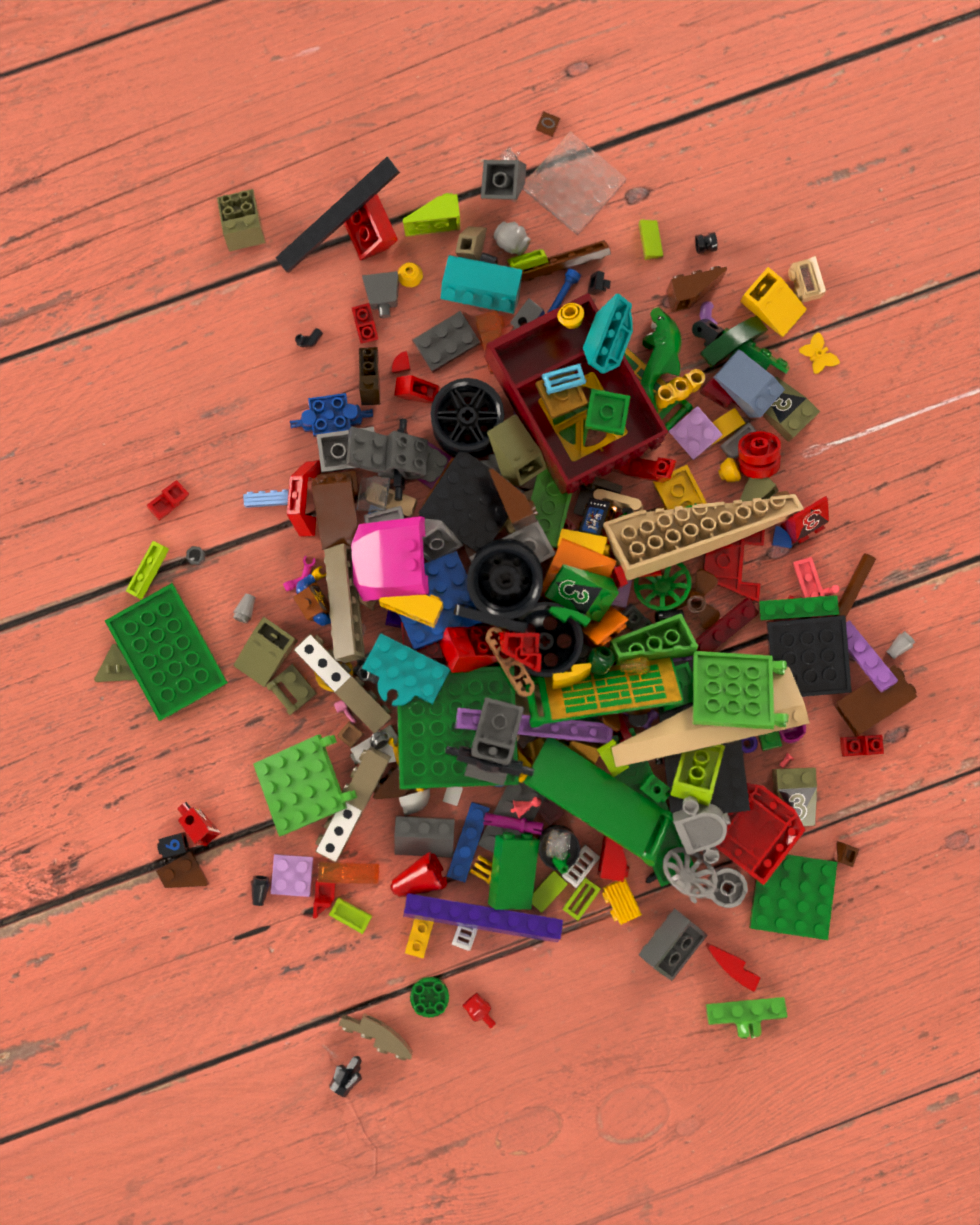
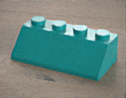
M449 255L442 280L440 299L514 314L518 306L523 270Z

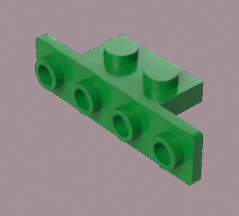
M726 328L722 334L726 333L730 329ZM753 340L737 349L741 350L765 370H767L770 364L786 374L790 369L787 361L782 358L776 359L768 349H760L755 346L756 342ZM735 350V351L731 354L730 358L735 354V352H736L737 350Z

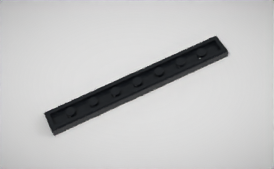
M388 156L275 257L287 273L293 270L400 173Z

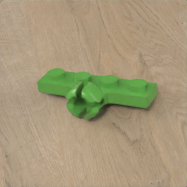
M784 997L705 1005L708 1025L733 1023L737 1026L738 1036L743 1039H747L750 1036L751 1038L759 1037L762 1033L761 1021L784 1019L788 1017Z

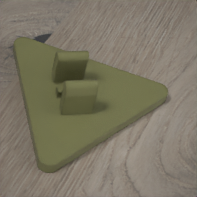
M112 644L94 681L136 680L119 647L116 644Z

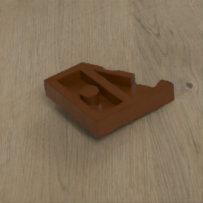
M192 851L156 871L165 888L197 887L209 884Z

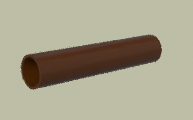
M866 553L863 554L838 603L839 615L834 616L845 615L847 617L876 561L875 557Z

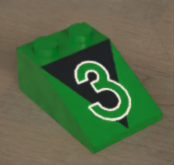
M563 564L545 592V597L567 609L579 612L591 620L600 622L619 592L612 578Z

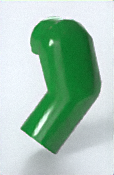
M562 849L560 853L558 852L553 857V863L561 874H565L569 869L566 863L567 859L570 858V853L566 849Z

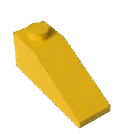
M427 595L381 597L379 600L381 607L435 628L443 610V602L434 595H430V597Z

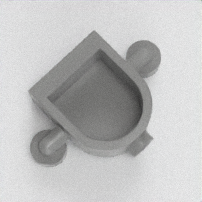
M686 797L682 803L683 810L673 813L674 825L687 855L703 850L705 862L709 864L716 863L719 860V851L714 846L720 844L726 837V825L731 824L729 816L713 804L709 806L698 803L695 797Z

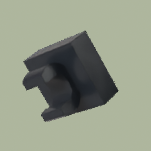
M597 271L590 275L589 294L596 295L601 291H606V288L610 289L611 281L604 279L605 272Z

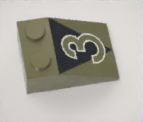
M776 376L775 379L785 390L762 416L790 442L820 411L805 396Z
M816 768L772 769L774 794L796 810L803 826H815L817 800Z

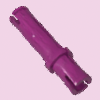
M488 812L485 813L484 825L517 830L523 834L528 832L542 835L543 822L529 821L524 817L518 819Z

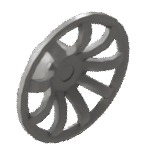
M677 847L671 849L663 860L664 873L669 882L678 891L689 897L706 898L716 890L718 883L717 874L713 866L705 862L703 855L696 852L691 855L697 857L698 860L690 868V855H687L685 848ZM677 853H684V864ZM671 856L676 860L677 865L668 862ZM702 862L708 868L705 870H701L699 872H695V870ZM668 868L675 870L676 875L671 877ZM705 875H711L712 882L700 877ZM700 884H705L709 886L710 889L707 892H705ZM691 887L697 888L699 894L691 893Z

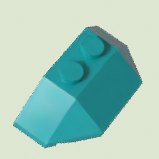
M619 293L615 294L596 313L583 346L588 364L602 374L620 366L633 333L632 303Z

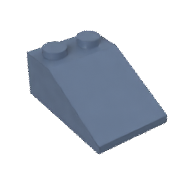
M737 350L713 377L749 418L761 417L785 390L769 372L741 350Z

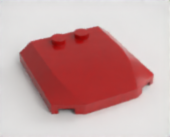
M747 783L750 811L727 813L731 824L726 825L727 834L724 840L714 847L765 885L806 830L795 809L764 786Z

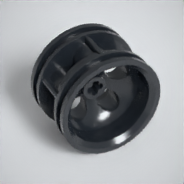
M539 602L529 612L517 618L532 624L536 629V633H540L539 640H542V637H546V640L550 641V644L547 643V647H543V644L539 643V653L541 654L540 672H536L523 664L529 676L553 677L555 673H565L574 665L581 654L583 647L581 625L570 617L564 623L548 612L551 607L565 608L562 605L552 602ZM546 617L556 619L557 627L554 630L545 629L543 621ZM560 635H567L571 640L570 646L567 648L559 647L557 645V638ZM553 653L557 656L558 662L555 666L551 667L545 664L544 656L546 654Z

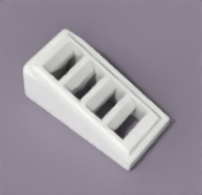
M584 845L575 863L583 872L580 874L571 866L561 876L577 888L599 860L600 856L587 845ZM586 852L593 860L589 861L583 856V853ZM581 858L588 866L584 867L578 860ZM570 870L578 876L576 880L568 874Z
M458 926L452 945L470 951L478 929ZM461 928L472 932V934L468 935L460 932ZM460 936L462 938L468 939L469 942L466 943L461 940H458V937Z

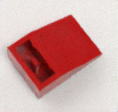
M498 626L446 627L439 644L451 673L470 672L498 662L485 639L487 631ZM491 632L492 635L490 639L496 640L498 645L494 647L497 649L500 646V643L498 641V637L500 635L498 633L494 634V632ZM500 650L499 654L501 658H509V656L502 653V651Z

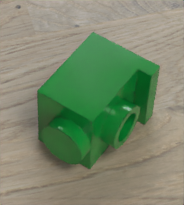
M652 773L646 777L638 788L656 803L660 801L664 803L670 795L668 792L670 788ZM655 786L660 788V792L657 794L653 792Z

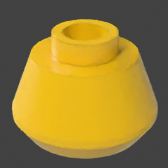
M412 262L403 264L398 270L399 282L408 288L417 286L423 278L422 269Z
M577 303L565 304L558 312L559 322L569 329L579 327L584 317V310Z
M728 457L720 465L721 469L718 470L722 481L726 479L727 482H738L742 477L734 458Z

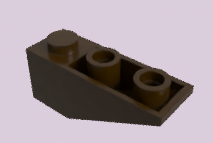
M378 347L359 348V391L362 406L381 404Z

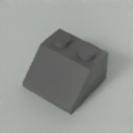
M484 160L481 199L517 200L525 185L526 164L519 160Z

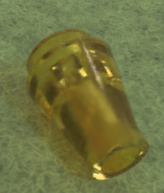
M642 655L621 661V673L641 675L649 673V658Z

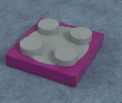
M428 442L426 476L416 480L432 490L453 457Z

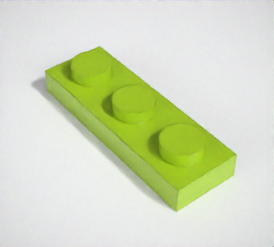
M152 541L126 592L141 600L143 599L169 551L167 547Z

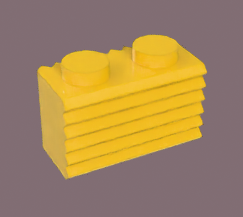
M625 878L624 882L614 881L603 887L604 892H602V896L606 904L610 902L613 910L610 913L614 922L618 921L622 925L642 915Z

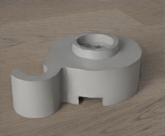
M729 867L715 870L718 879L717 887L706 898L711 899L717 905L724 908H734L740 905L748 892L744 876L737 870ZM710 875L708 880L712 882V876ZM725 883L731 885L729 892L722 889ZM706 885L703 889L707 892L710 887ZM692 887L690 889V892L697 893L698 889ZM689 897L693 903H697L696 898Z

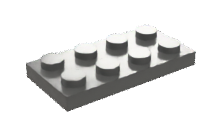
M524 781L522 783L519 782V785H507L493 814L518 818L517 813H511L510 810L514 808L513 800L531 802L534 797H538L543 802L545 796L526 785ZM532 806L520 819L524 817L529 821H533L540 806L537 808ZM487 825L478 845L494 853L496 835H503V832H511L515 835H521V833L517 830Z

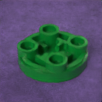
M424 977L418 980L412 987L410 1002L416 1014L428 1018L436 1017L447 1008L449 991L442 980L436 977Z

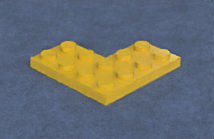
M687 465L673 471L671 479L664 483L652 482L667 510L678 506L685 508L688 505L693 506L695 503L707 504Z

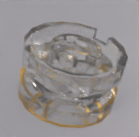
M559 830L551 831L546 848L548 857H557L559 860L566 859L568 855L566 851L567 848H570L571 842L570 833H560Z

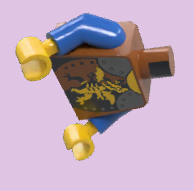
M319 566L312 571V575L309 574L297 583V595L293 598L308 621L325 626L331 624L329 616L330 606L315 580H321L327 574H320L319 569L322 566Z

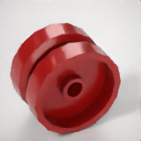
M755 431L744 435L738 443V467L741 473L757 479L771 477L776 474L781 465V442L779 438L773 433L766 431Z

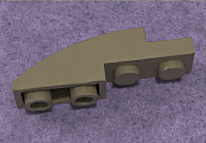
M365 1013L362 1020L342 1015L338 1025L342 1027V1030L353 1033V1031L361 1033V1037L369 1040L375 1038L373 1047H376V1050L380 1053L388 1054L390 1052L395 1054V1057L400 1060H411L413 1051L396 1031L384 1022Z

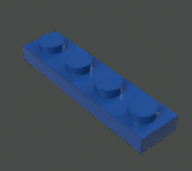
M471 802L447 877L465 883L484 827L485 813H489V807Z

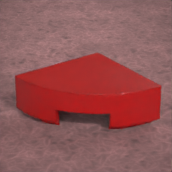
M407 350L395 357L392 363V374L411 370Z

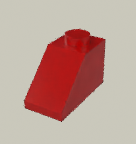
M413 375L396 378L394 396L408 401L432 404L436 394L439 392V385Z

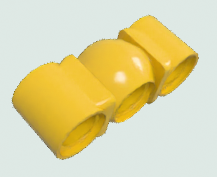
M693 369L689 374L673 378L669 383L661 386L654 396L657 407L664 409L669 404L685 400L691 393L697 392L705 381V374L699 369Z

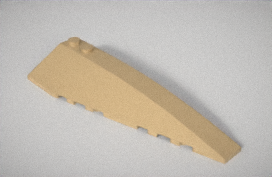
M796 494L772 496L770 499L763 500L761 498H753L752 501L744 502L742 500H735L733 503L697 504L688 508L678 506L669 510H664V508L655 509V511L650 512L641 510L604 522L603 525L614 558L617 561L616 564L617 566L622 565L626 579L629 581L748 537L792 517L804 508Z
M787 667L784 675H778L773 672L774 713L788 714L787 727H778L774 724V729L772 730L693 724V706L636 736L613 746L611 749L615 767L809 724L805 703L790 668Z

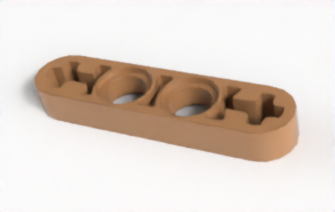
M498 627L490 628L485 636L486 642L518 695L522 697L530 696L535 690L532 679L522 663L511 657L508 659L500 657L501 647L499 646L496 649L494 646H497L498 643L495 639L491 640L490 637L492 635L491 632L499 634V632L503 631ZM516 665L520 668L518 676L511 675V666ZM524 675L525 678L522 681L525 685H530V688H528L529 693L526 691L522 692L520 689L522 687L521 682L516 683L515 680Z

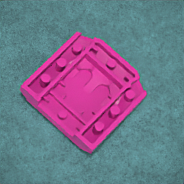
M424 517L359 524L351 544L353 583L363 601H377L381 597L429 595L428 575H425L423 537H426Z

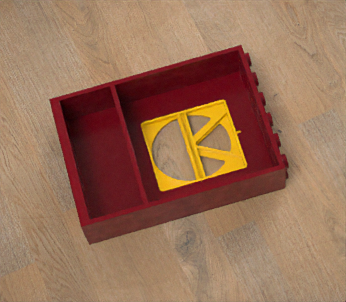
M589 293L568 302L577 303L584 310V317L579 327L569 329L559 322L558 312L564 306L562 305L487 343L484 354L488 365L518 418L541 450L546 467L561 494L566 492L571 494L578 490V486L584 483L586 486L595 481L594 478L598 475L603 477L609 474L615 466L620 468L626 465L629 459L633 457L638 459L643 456L646 450L650 449L653 451L661 446L660 443L665 441V436L668 434V430L625 355L620 366L603 374L588 364L583 346L595 315L599 311ZM580 364L586 383L580 386L630 396L623 436L606 433L607 436L600 443L584 447L583 420L586 421L587 409L554 426L553 420H551L535 385L536 382L543 380L542 375L545 373ZM576 424V442L571 444L559 432Z

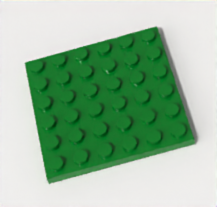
M511 666V667H510V673H511V675H513V676H514V666ZM481 667L470 672L451 673L450 671L433 705L414 696L409 703L397 706L400 789L499 785L464 776L467 763L457 761L456 756L445 754L447 746L458 749L460 746L471 748L476 734V730L456 728L457 708L482 710L485 697L516 705L515 689L502 667ZM517 738L512 759L518 760ZM507 774L504 785H519L518 776Z

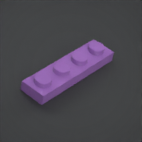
M851 621L846 622L848 652L882 693L897 683L898 679Z

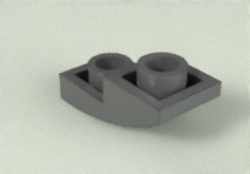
M631 603L621 612V614L628 618L625 624L632 632L653 624Z

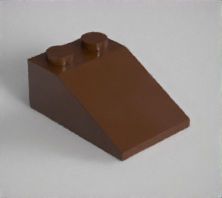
M493 468L489 469L514 529L517 531L537 522L535 516L538 515L533 501H528L521 491Z

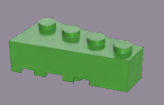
M681 613L614 638L610 641L609 645L616 665L667 657L693 656L694 651H697L698 648Z

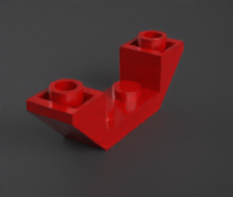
M633 457L628 460L626 465L620 468L615 466L611 470L631 478L664 483L671 479L676 460L658 457L657 461L641 458L634 459Z
M319 460L305 462L290 476L287 516L300 537L315 536L317 517L305 515L308 481H312L321 473Z

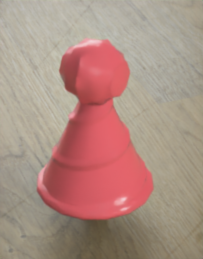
M534 797L531 802L513 800L514 808L510 810L511 813L516 812L520 819L532 806L537 808L542 802L538 797Z

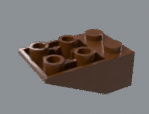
M715 266L710 268L709 271L704 272L697 270L687 276L683 274L674 276L666 291L671 312L690 309L722 281L727 271V266L722 268L721 266Z

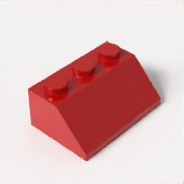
M378 194L344 223L360 260H365L386 251L398 241Z

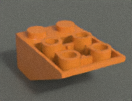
M610 606L600 622L591 620L586 627L582 628L583 637L593 648L604 646L612 639L610 637L611 634L615 637L627 627L625 623L628 621V618Z

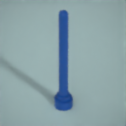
M573 269L567 270L564 279L565 283L548 312L558 308L571 286L578 283L581 275Z

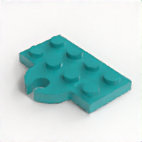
M381 633L362 667L363 670L379 677L377 684L378 692L384 702H386L387 693L390 690L398 692L399 696L392 702V706H403L409 703L414 696L433 705L450 672V668Z

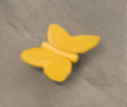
M820 333L813 335L810 344L804 345L799 349L801 354L810 357V361H813L812 367L815 374L821 372L825 366L831 367L840 363L837 356L832 353H825L828 351V348H823L824 339Z

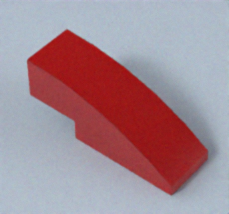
M707 942L706 948L719 966L742 986L755 992L761 977L744 969L746 961Z

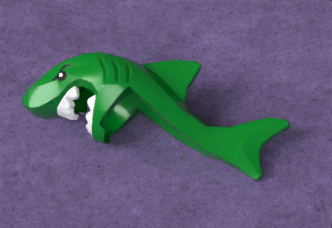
M660 307L654 308L650 313L652 320L651 328L655 332H651L642 338V345L647 349L653 348V352L640 382L657 413L658 407L653 396V387L663 374L680 375L678 355L682 344L681 333L677 324Z

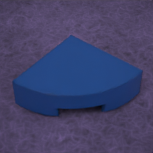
M774 527L772 545L792 548L789 534L781 527Z

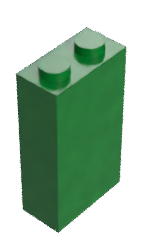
M503 832V835H496L488 897V904L495 910L531 909L540 841L532 833L525 832L524 834L521 833V835H515L511 832Z

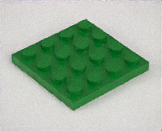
M787 854L765 885L755 879L749 928L828 940L838 862Z

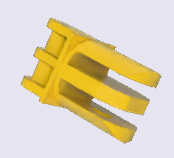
M480 855L477 857V859L492 867V862ZM476 862L474 866L488 874L489 877L472 868L469 872L490 884L491 870Z

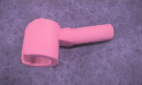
M342 700L334 704L337 713L344 711L352 724L356 722L349 712L347 705Z

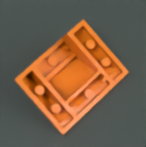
M562 538L543 582L538 601L556 603L545 597V592L563 564L610 577L617 561Z

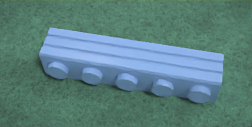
M285 489L282 492L271 490L269 493H266V491H259L258 493L247 492V494H243L244 506L249 508L287 505L289 490Z

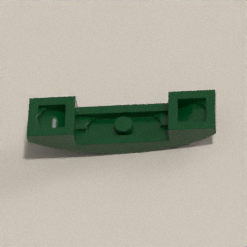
M757 316L751 317L721 335L702 350L700 355L712 368L753 339L754 341L766 333L768 329Z

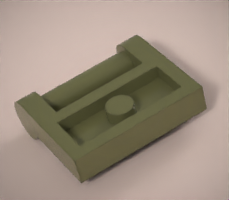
M293 664L266 685L269 691L272 690L286 707V712L290 716L317 694ZM280 682L296 698L297 703L293 705L277 686Z

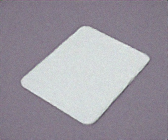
M447 787L443 802L457 806L463 788Z

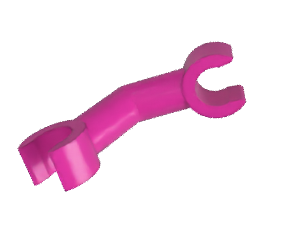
M307 556L303 558L304 569L302 576L283 583L286 592L296 588L297 583L310 574L311 568L316 564L315 557L312 564L306 563Z

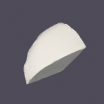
M430 788L399 797L405 816L422 810L428 804Z

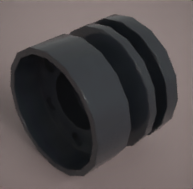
M555 824L545 828L542 835H539L538 853L546 866L553 870H558L553 863V857L558 852L560 853L562 849H566L570 853V858L567 859L566 863L568 868L576 863L580 855V845L571 829L564 825ZM554 842L560 843L562 848L553 849Z

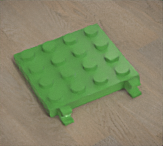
M694 651L693 724L772 730L774 729V724L778 727H787L788 714L774 713L773 672L778 675H784L787 669V662L773 661V656Z
M316 735L253 764L279 837L347 809L346 802L357 798L355 790L342 794L326 747L337 743L335 735H328L324 738L321 735Z

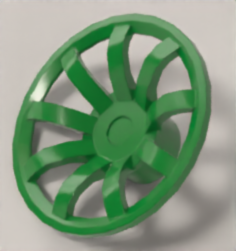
M681 562L676 564L681 570L671 577L669 575L672 566L666 567L662 576H657L656 578L653 576L645 577L652 584L638 585L640 577L635 578L634 591L637 598L643 605L652 610L667 611L678 607L686 600L691 591L692 582L687 567ZM685 574L687 584L674 583L679 576ZM684 588L686 590L683 596L679 598L674 589ZM640 590H653L646 599L640 594ZM669 595L676 602L665 606V597ZM655 596L660 598V606L650 604L649 602Z

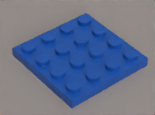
M457 551L424 564L425 575H428L429 595L427 596H437L443 602V610L435 628L399 614L415 651L440 641L443 638L446 627L468 628L483 623L453 613L455 603L476 607L469 596L467 574Z

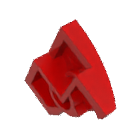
M499 632L502 653L534 671L540 672V633Z

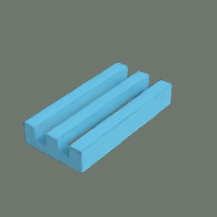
M580 364L542 375L545 382L544 385L547 388V394L586 383ZM578 371L576 374L549 381V378ZM580 378V380H576V381H572V382L565 383V384H562V385H558V386H555V387H551L552 385H556V384H559V383H563V382H566V381H570V380H573V379Z

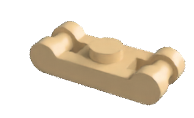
M603 489L594 491L593 496L595 499L608 501L615 508L622 509L626 507L632 509L633 512L644 510L641 501L637 498Z

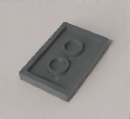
M461 311L413 339V343L432 373L480 345L479 339Z

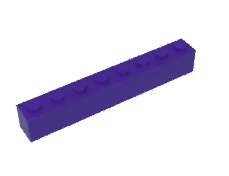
M407 894L403 917L551 942L561 940L563 925L562 919L509 910H495L491 907L414 894Z

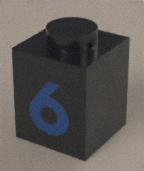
M186 832L158 839L157 849L163 858L190 851Z

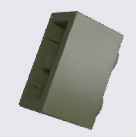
M253 189L217 197L223 236L229 252L266 243Z
M513 415L487 432L501 475L512 485L521 486L547 469L541 450L517 415Z
M263 617L252 632L233 666L265 688L298 640Z

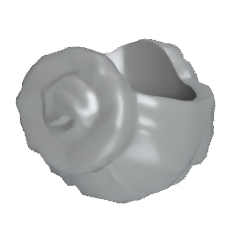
M503 221L494 232V240H496V244L508 253L519 256L527 250L531 241L526 234L525 228L519 226L516 222L507 223Z

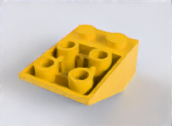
M767 267L740 300V303L782 338L807 310L785 281L769 267Z

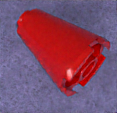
M428 852L392 880L390 887L394 895L406 897L407 894L416 895L443 890L447 887L446 876L442 877L441 871L444 869L434 853Z

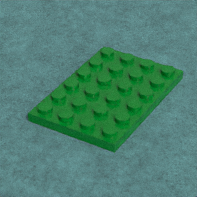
M173 583L105 620L159 721L168 718L228 684Z

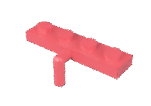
M812 557L792 563L804 598L829 596L839 591L838 585L822 589ZM817 616V617H810V618L830 617V616Z

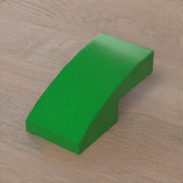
M551 607L548 611L564 623L570 617L586 627L591 620L587 616L571 609Z

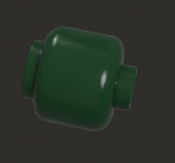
M598 646L592 649L586 663H591V673L605 675L614 664L615 658L608 647Z

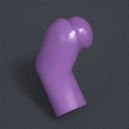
M712 302L702 303L700 319H709L718 324L711 317L712 309L714 308Z

